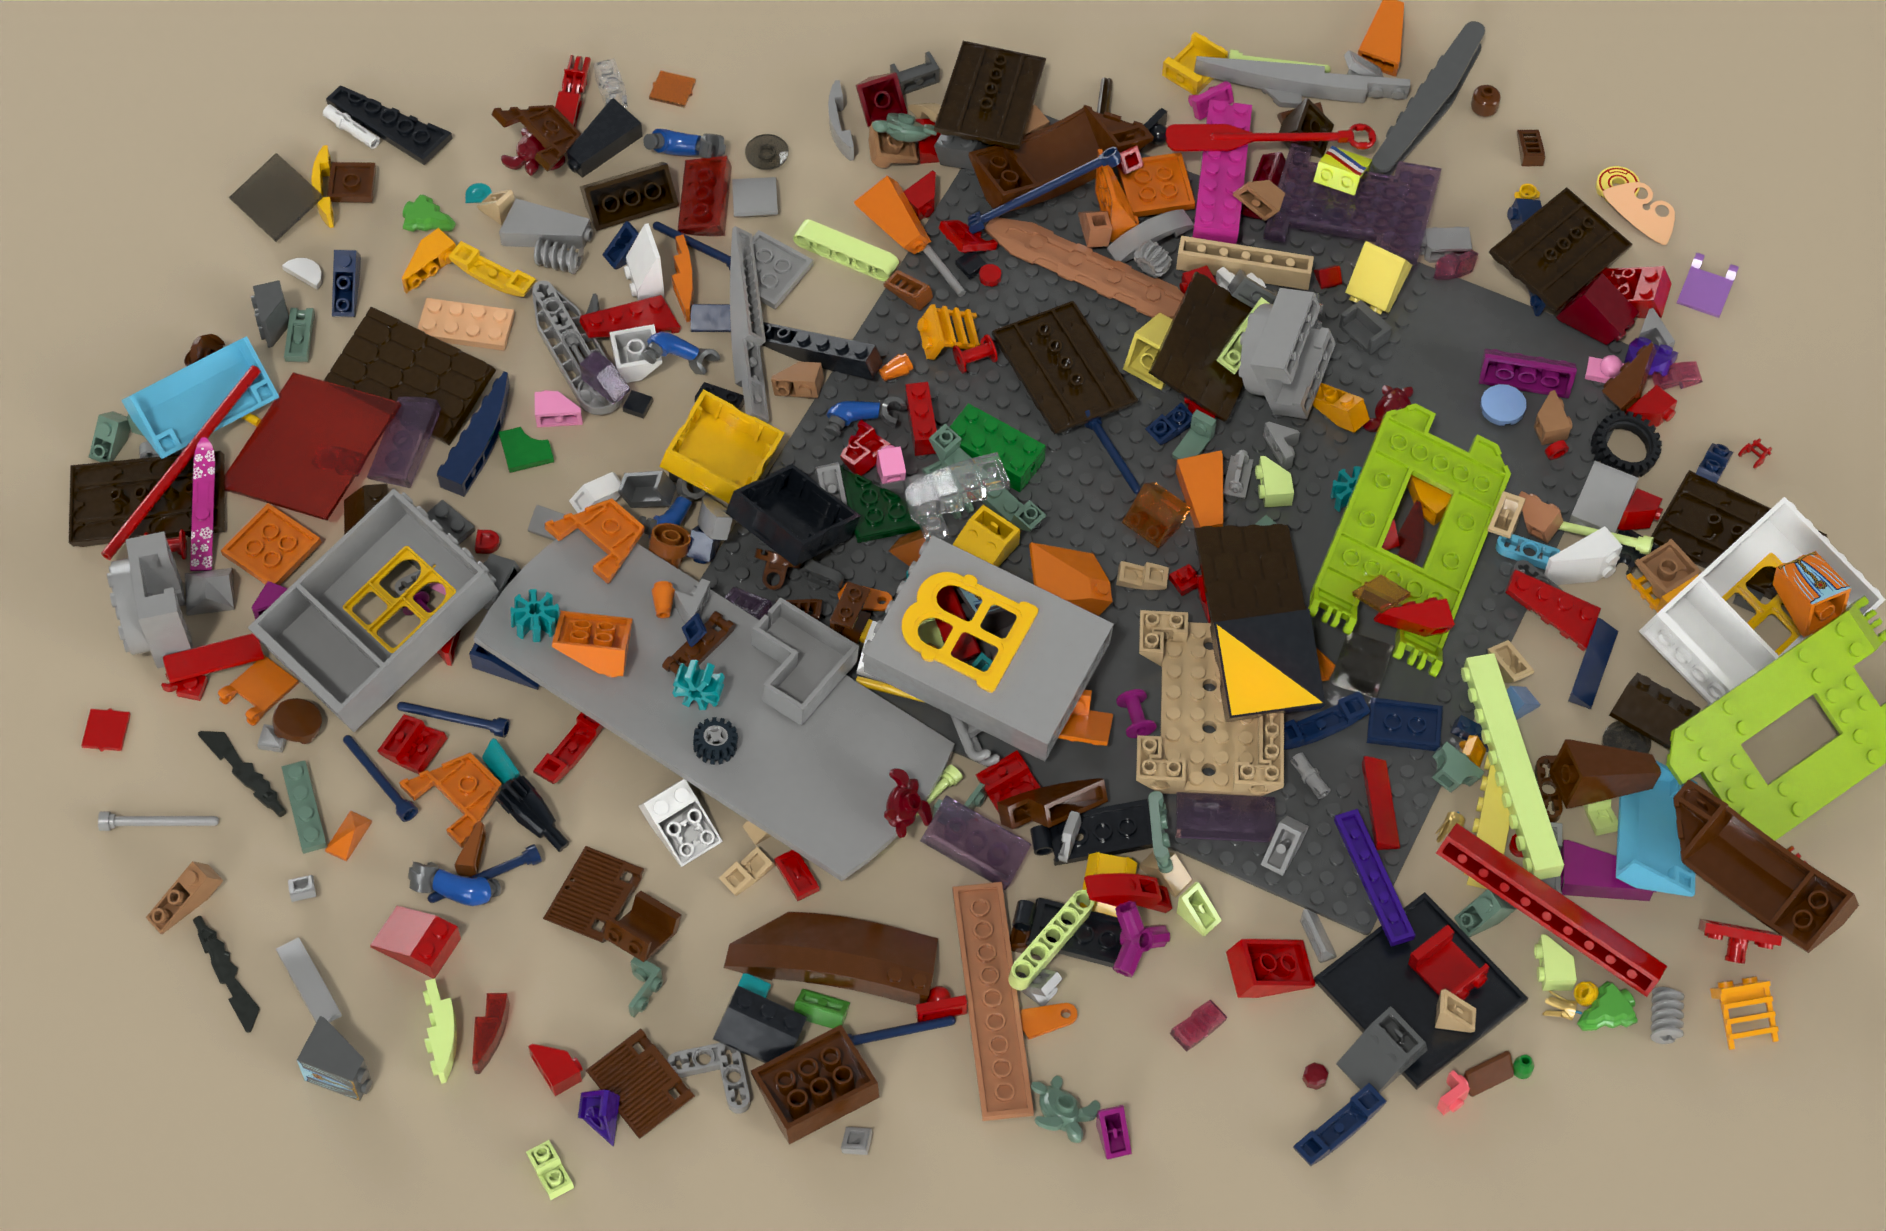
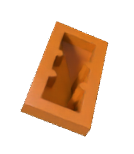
M350 811L326 847L325 852L347 862L371 825L372 820Z

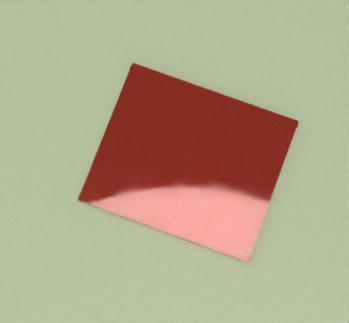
M293 372L278 394L279 398L274 400L225 474V491L328 521L399 410L401 403Z

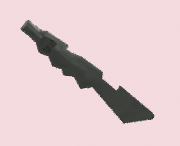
M198 732V736L219 760L225 758L233 767L232 774L247 788L255 792L253 793L255 798L264 806L273 810L278 817L286 814V810L278 801L277 792L271 789L270 782L263 779V774L255 772L253 763L242 762L225 732Z
M197 916L193 919V923L198 930V937L205 954L209 953L211 965L220 984H226L232 995V998L228 999L244 1030L250 1033L260 1008L236 980L235 975L238 968L230 962V953L225 951V944L217 939L216 931L208 928L202 916Z

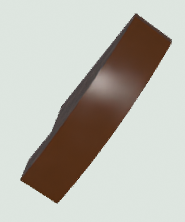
M1096 778L1059 783L1034 789L999 801L997 806L1001 825L1014 829L1034 821L1049 828L1067 820L1071 811L1081 814L1108 802L1104 779Z

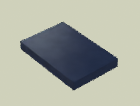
M1370 698L1366 743L1436 751L1440 747L1443 706Z

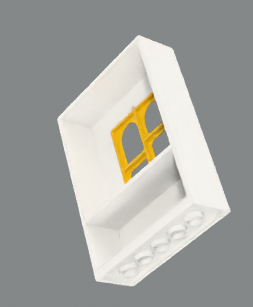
M1784 497L1663 607L1639 632L1711 704L1718 697H1722L1810 636L1803 637L1800 634L1794 621L1781 609L1783 602L1778 594L1768 604H1762L1747 589L1746 582L1764 567L1776 568L1783 563H1788L1802 555L1816 551L1851 587L1846 608L1859 598L1866 596L1869 604L1859 609L1864 616L1868 611L1877 609L1886 599L1877 588L1873 587L1864 578L1860 571L1856 570L1847 561V558L1842 553L1836 550L1829 539L1823 536L1813 526L1812 522L1806 519L1797 510L1796 506ZM1735 593L1740 594L1756 611L1755 616L1747 623L1726 602ZM1770 614L1775 615L1791 632V636L1775 651L1754 631Z

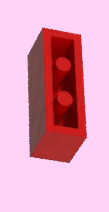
M928 382L905 384L906 404L908 405L907 411L915 456L936 454L929 441V438L937 431Z

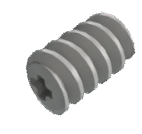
M540 237L535 244L534 261L537 266L543 264L545 268L552 266L554 270L560 268L562 272L569 270V273L575 274L582 263L584 250L580 247L577 253L575 245H572L568 251L566 243L560 249L558 241H555L553 246H550L549 239L543 245L542 238Z
M1657 987L1652 990L1651 1039L1659 1044H1671L1677 1038H1681L1684 1035V1032L1680 1029L1684 1026L1683 1021L1680 1020L1684 1017V1013L1680 1011L1684 1008V1003L1681 1002L1684 999V994L1668 987Z

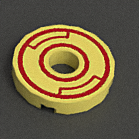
M1612 166L1601 171L1597 177L1595 187L1597 194L1605 198L1603 191L1613 187L1612 184L1618 183L1621 185L1640 181L1633 171L1625 167ZM1640 187L1636 188L1634 191L1636 197L1638 196Z

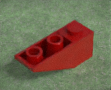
M1437 597L1426 599L1423 603L1417 604L1416 601L1404 603L1401 607L1388 605L1382 607L1380 612L1374 617L1375 622L1424 637L1447 633L1455 625L1447 598L1438 600Z

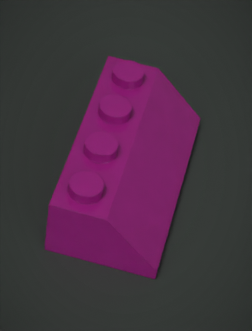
M1485 349L1481 362L1479 384L1491 386L1504 384L1521 391L1549 395L1550 391L1555 390L1558 397L1569 398L1577 367L1575 363L1563 360L1558 361L1544 357L1522 355L1520 353L1503 352L1497 349Z

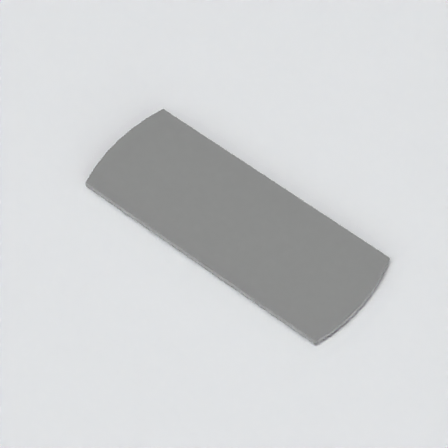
M578 528L562 540L558 541L556 539L522 568L491 606L475 633L474 642L840 881H843L866 865L898 836L896 827H892L884 817L888 796L892 789L897 786L895 780L889 776L890 770L899 768L908 774L909 779H917L919 784L918 794L921 800L927 801L941 778L954 750L955 743L847 675L843 677L802 726L762 701L763 685L780 667L781 663L751 645L752 628L760 620L711 589L710 595L700 614L703 624L717 611L723 615V619L735 623L736 627L732 634L699 667L704 670L707 663L713 664L715 666L713 674H724V687L719 702L715 707L709 703L706 710H699V705L695 700L691 702L690 707L683 705L684 696L674 697L672 694L675 673L666 671L662 668V664L667 657L672 656L687 641L681 628L685 624L674 605V599L671 616L668 618H658L651 590L656 582L668 581L673 584L675 591L690 595L693 587H698L700 582L636 543L611 582L607 584L593 572V565L608 554ZM529 589H537V601H540L546 595V592L553 595V605L559 604V615L561 611L632 618L624 675L608 677L605 674H598L552 647L554 635L549 637V634L541 630V642H533L532 630L524 636V639L517 636V626L511 627L510 608L514 607V598L520 594L522 598L529 602ZM717 626L715 630L719 632L721 628ZM712 717H717L716 721L720 722L721 718H724L725 724L730 721L732 727L735 726L737 729V751H735L734 757H730V761L726 762L723 759V764L719 765L718 761H715V764L711 765L709 759L705 763L702 761V757L698 758L696 756L697 752L693 750L694 730L698 728L700 722L704 724V720L707 718L710 722H712Z

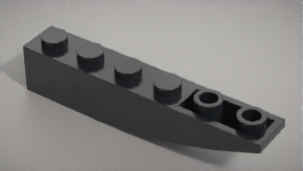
M763 322L766 342L762 345L798 361L821 363L823 369L872 380L883 364L876 345Z

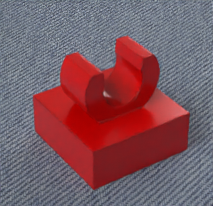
M1190 564L1169 574V580L1181 596L1198 588L1197 574Z

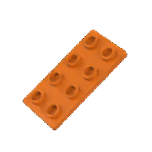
M1084 690L1058 738L1072 742L1078 741L1107 746L1113 714L1090 710L1092 691Z

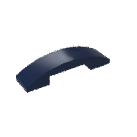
M1358 691L1338 700L1337 705L1298 722H1295L1294 719L1285 722L1284 750L1305 746L1327 738L1369 714L1370 709L1361 692Z
M1368 1083L1350 1098V1102L1317 1130L1309 1132L1293 1148L1312 1166L1352 1137L1387 1101Z

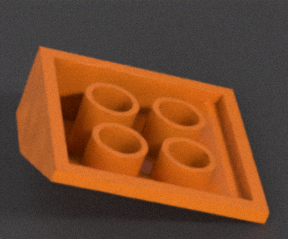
M1098 149L1097 158L1103 153L1102 149ZM1102 165L1096 168L1095 194L1100 211L1108 212L1112 225L1110 242H1114L1121 235L1137 226L1139 220L1137 216H1134L1132 208L1112 168L1109 165L1104 167Z
M1033 542L1029 544L1035 586L1097 616H1100L1113 602L1110 581L1093 553Z
M561 611L552 647L598 674H605L608 677L623 676L632 618Z

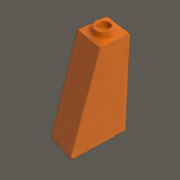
M1382 0L1360 45L1358 55L1379 66L1383 73L1396 77L1401 56L1404 2Z
M884 177L854 201V204L912 254L915 255L917 252L922 251L931 242L899 183L891 177Z
M1222 451L1178 459L1176 475L1194 527H1223Z

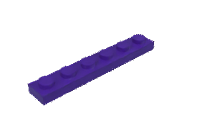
M1358 809L1335 815L1334 822L1390 946L1414 940L1415 933Z

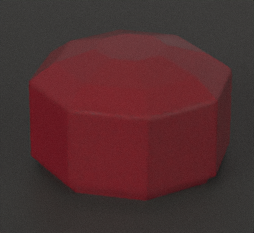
M1314 1062L1305 1067L1302 1079L1308 1088L1318 1090L1325 1086L1329 1073L1324 1065Z

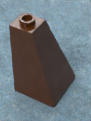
M1565 739L1549 773L1565 808L1570 809L1653 789L1661 775V770L1653 754Z

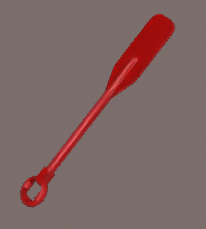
M1361 123L1352 125L1348 130L1313 133H1252L1229 124H1173L1167 127L1165 134L1167 146L1173 151H1231L1252 142L1337 141L1338 143H1350L1354 148L1364 150L1369 149L1376 142L1375 131L1370 126ZM1364 130L1368 132L1370 142H1356L1353 131Z

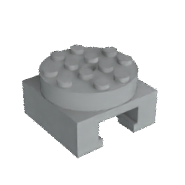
M1280 288L1274 304H1261L1254 313L1249 314L1246 331L1240 337L1242 351L1239 377H1242L1245 389L1249 393L1266 397L1273 414L1302 419L1308 418L1336 345L1329 328H1311L1314 326L1320 311V305L1314 292Z
M164 532L126 539L128 558L112 561L111 566H109L110 573H107L109 587H112L113 593H110V599L113 608L115 607L117 619L120 620L121 626H118L120 639L123 640L125 651L130 652L132 655L151 651L157 668L164 667L163 656L193 649V643L180 606L186 605L182 580Z

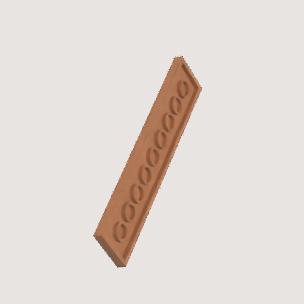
M1002 882L952 887L982 1121L1034 1116L1017 990L1012 988L1008 981L1013 959Z

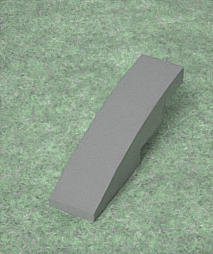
M299 937L278 947L276 951L315 1022H317L319 1016L324 1017L328 1022L341 1017V1012Z

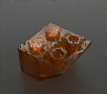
M1156 482L1145 483L1122 523L1155 547L1160 548L1180 528L1192 507Z

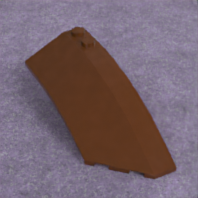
M1084 105L1082 109L1066 118L1024 136L1020 149H1008L1001 145H995L969 152L968 156L985 199L994 209L1096 159L1098 149H1102L1104 152L1108 148L1116 147L1120 153L1137 145L1140 150L1152 142L1154 137L1143 123L1134 121L1132 124L1121 120L1122 116L1106 111L1104 114L1093 111L1092 107ZM1096 169L1013 210L1047 201L1086 184L1096 178Z
M1688 779L1674 796L1682 863L1733 903L1805 952L1810 953L1843 926L1858 908L1859 903L1853 892L1791 853L1729 807L1727 803Z
M787 912L730 943L723 968L771 981L772 979L844 988L916 1006V1004L925 1003L929 997L938 938L850 917L819 913Z

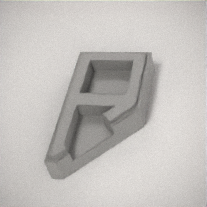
M1071 811L1069 813L1061 841L1063 845L1058 856L1059 861L1068 863L1082 823L1080 813Z

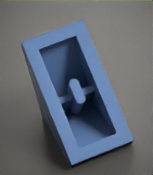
M1510 686L1507 689L1516 720L1540 707L1541 704L1527 687Z

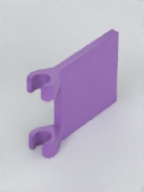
M1696 253L1677 304L1719 318L1739 267L1731 264L1726 277H1722L1701 270L1704 255Z

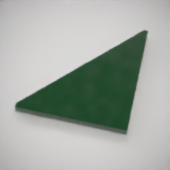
M840 465L847 506L860 515L854 532L857 543L944 526V518L932 515L925 508L901 499L899 495L885 488L882 489L872 484V481L857 473L853 474Z

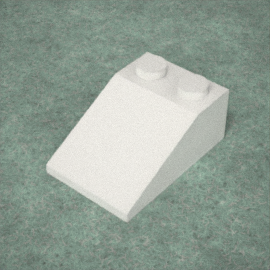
M649 223L644 224L626 256L627 266L623 267L626 279H631L632 282L629 284L632 297L636 296L638 301L659 295L665 298L661 258Z
M1604 526L1550 557L1544 575L1556 585L1596 582L1603 577L1608 578L1616 571L1615 567L1620 559L1619 555L1623 546Z

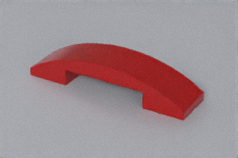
M581 712L576 718V725L552 754L547 753L535 767L533 773L555 784L580 761L604 726Z

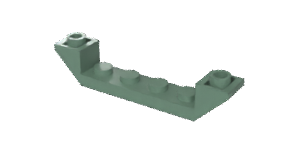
M944 424L929 438V441L942 465L992 511L1019 529L1029 532L1046 518L1047 515L1030 500L1025 505L1019 502L960 448L962 438L950 427Z

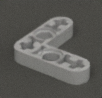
M716 1043L678 1051L668 1057L667 1062L680 1078L720 1070L729 1109L736 1114L744 1113L749 1109L750 1094L740 1051L722 1043ZM726 1050H730L733 1053V1064L728 1065L727 1056L725 1055ZM706 1054L711 1057V1060L706 1065H700L696 1061L698 1056ZM690 1057H692V1062H693V1066H694V1067H690V1062H689V1058H690ZM680 1060L682 1069H677L675 1061ZM731 1072H737L741 1075V1078L738 1082L731 1083L727 1080V1075ZM739 1089L740 1098L742 1099L741 1105H737L735 1102L734 1090Z

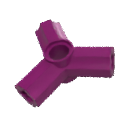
M1128 901L1119 904L1115 908L1122 929L1120 934L1122 947L1113 970L1125 977L1132 978L1142 953L1151 948L1165 947L1166 943L1170 941V932H1168L1165 925L1144 926L1136 903Z

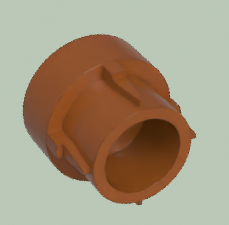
M672 523L658 524L652 529L649 551L678 569L683 557L688 553L691 535L679 525Z

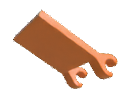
M264 655V659L256 661L230 685L218 691L219 701L226 705L231 702L236 693L241 695L255 706L247 710L245 714L247 722L254 726L260 721L264 713L298 684V680Z

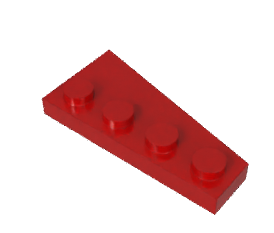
M662 295L581 315L579 320L588 338L610 337L609 332L653 324L656 333L670 330L671 333L680 332V325Z
M1515 569L1512 572L1505 593L1529 611H1534L1541 617L1540 619L1547 625L1550 623L1560 631L1559 634L1566 639L1570 638L1584 652L1588 647L1601 608Z

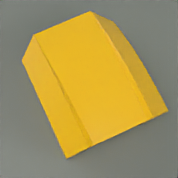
M1100 852L1088 855L1085 877L1087 875L1108 873L1136 874L1137 862L1129 857H1119ZM1085 880L1083 882L1082 890H1087ZM1095 901L1092 911L1117 917L1115 906ZM1080 902V907H1087L1084 903Z

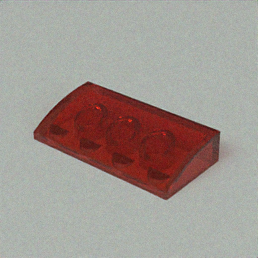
M727 156L685 160L678 221L679 232L695 236H725L732 169Z

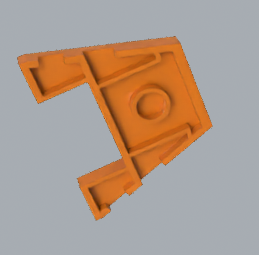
M612 498L586 507L583 512L574 515L569 513L564 515L563 519L555 522L550 520L545 523V530L558 541L578 528L608 555L593 565V572L607 584L611 582L644 533V525Z
M471 753L441 764L442 767L430 772L426 770L419 773V776L410 780L406 778L399 782L400 787L414 801L431 787L435 786L464 814L446 829L447 834L461 848L465 846L476 824L481 822L502 787V783Z

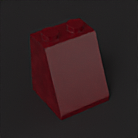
M1602 273L1577 295L1573 296L1556 318L1607 345L1613 340L1618 342L1626 334V331L1634 325V318L1639 311Z

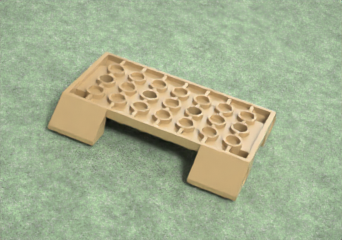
M1140 610L1139 654L1162 667L1160 736L1137 735L1136 781L1163 794L1258 798L1283 788L1284 713H1272L1259 718L1225 722L1220 693V673L1215 661L1214 650H1208L1204 647L1205 643H1212L1211 623L1188 622V612ZM1205 684H1213L1216 689L1214 691H1207L1203 686ZM1210 725L1213 726L1216 731L1213 733H1206L1202 728L1204 726ZM1204 768H1211L1215 771V774L1206 776L1202 770Z

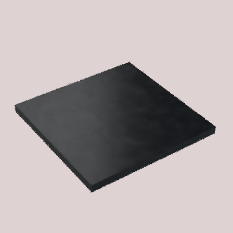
M1425 892L1403 908L1415 933L1414 940L1391 947L1382 926H1380L1314 977L1315 983L1362 1033L1391 1006L1426 1042L1427 1051L1402 1073L1416 1090L1528 1001V997ZM1446 925H1449L1455 931L1452 941L1479 968L1485 964L1489 966L1486 976L1488 978L1487 981L1480 988L1474 987L1471 989L1469 995L1463 1000L1476 1008L1475 1032L1435 1028L1436 1005L1439 995L1408 965L1411 953Z

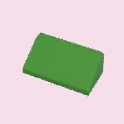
M802 989L795 1001L794 1011L806 1016V1021L833 1029L839 1025L843 1026L850 1002Z

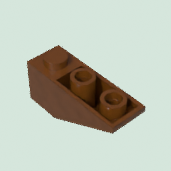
M1652 342L1648 346L1644 345L1636 354L1637 357L1631 362H1626L1621 367L1620 373L1615 378H1610L1603 386L1602 393L1619 411L1626 413L1627 409L1641 398L1657 351Z

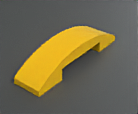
M324 145L314 161L311 182L318 212L329 228H334L330 197H324L323 177L330 176L331 157L328 145Z
M462 241L459 242L449 255V259L464 272L485 285L506 294L524 297L536 282V278L518 269L512 272L480 256V250Z

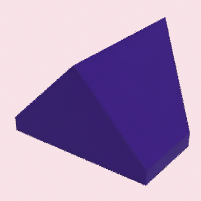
M609 1090L582 1092L578 1118L583 1119L614 1147L620 1096Z

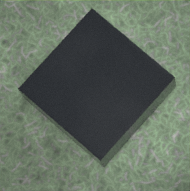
M975 251L966 253L958 258L955 263L968 279L978 274L981 267L987 264Z
M631 390L622 407L623 412L644 419L653 402V397Z

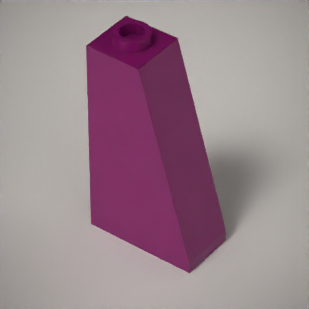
M1563 840L1561 856L1564 863L1561 872L1562 895L1650 901L1653 892H1657L1638 889L1617 879V856L1576 842Z

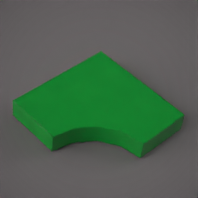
M521 427L499 432L509 473L554 462L548 439H533L526 435Z

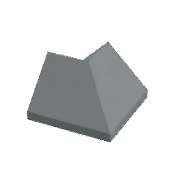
M232 568L185 573L187 616L235 610Z

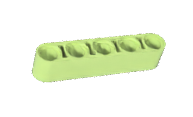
M805 219L793 236L794 242L799 247L880 281H886L899 264V260L894 254L813 220Z
M1087 890L1075 892L1014 962L1008 977L1012 988L1025 990L1087 920L1095 901L1089 900ZM1078 902H1082V903H1084L1087 907L1082 908V907L1078 906L1077 903H1078ZM1061 920H1069L1072 925H1066ZM1053 937L1057 942H1050L1046 938ZM1031 955H1039L1042 960H1035ZM1016 972H1022L1027 977L1020 978L1016 975Z

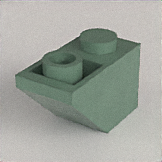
M114 411L98 416L88 458L98 462L114 461L129 437L131 428L127 416Z
M1487 889L1457 914L1454 919L1461 930L1470 938L1498 925L1517 908Z

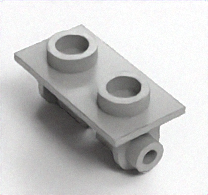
M1239 450L1235 456L1231 455L1223 489L1224 495L1244 499L1246 497L1254 460L1249 459L1248 453L1245 450Z

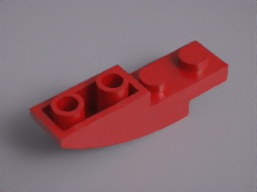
M1128 873L1095 874L1084 877L1089 900L1115 907L1132 901L1136 903V906L1163 913L1173 909L1167 887L1158 885L1157 878Z

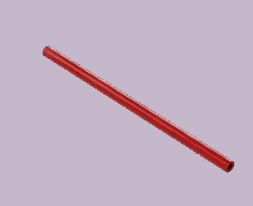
M252 365L104 548L101 552L104 558L107 560L113 558L126 539L129 538L194 457L200 439L203 437L208 439L258 377L261 373L258 367Z

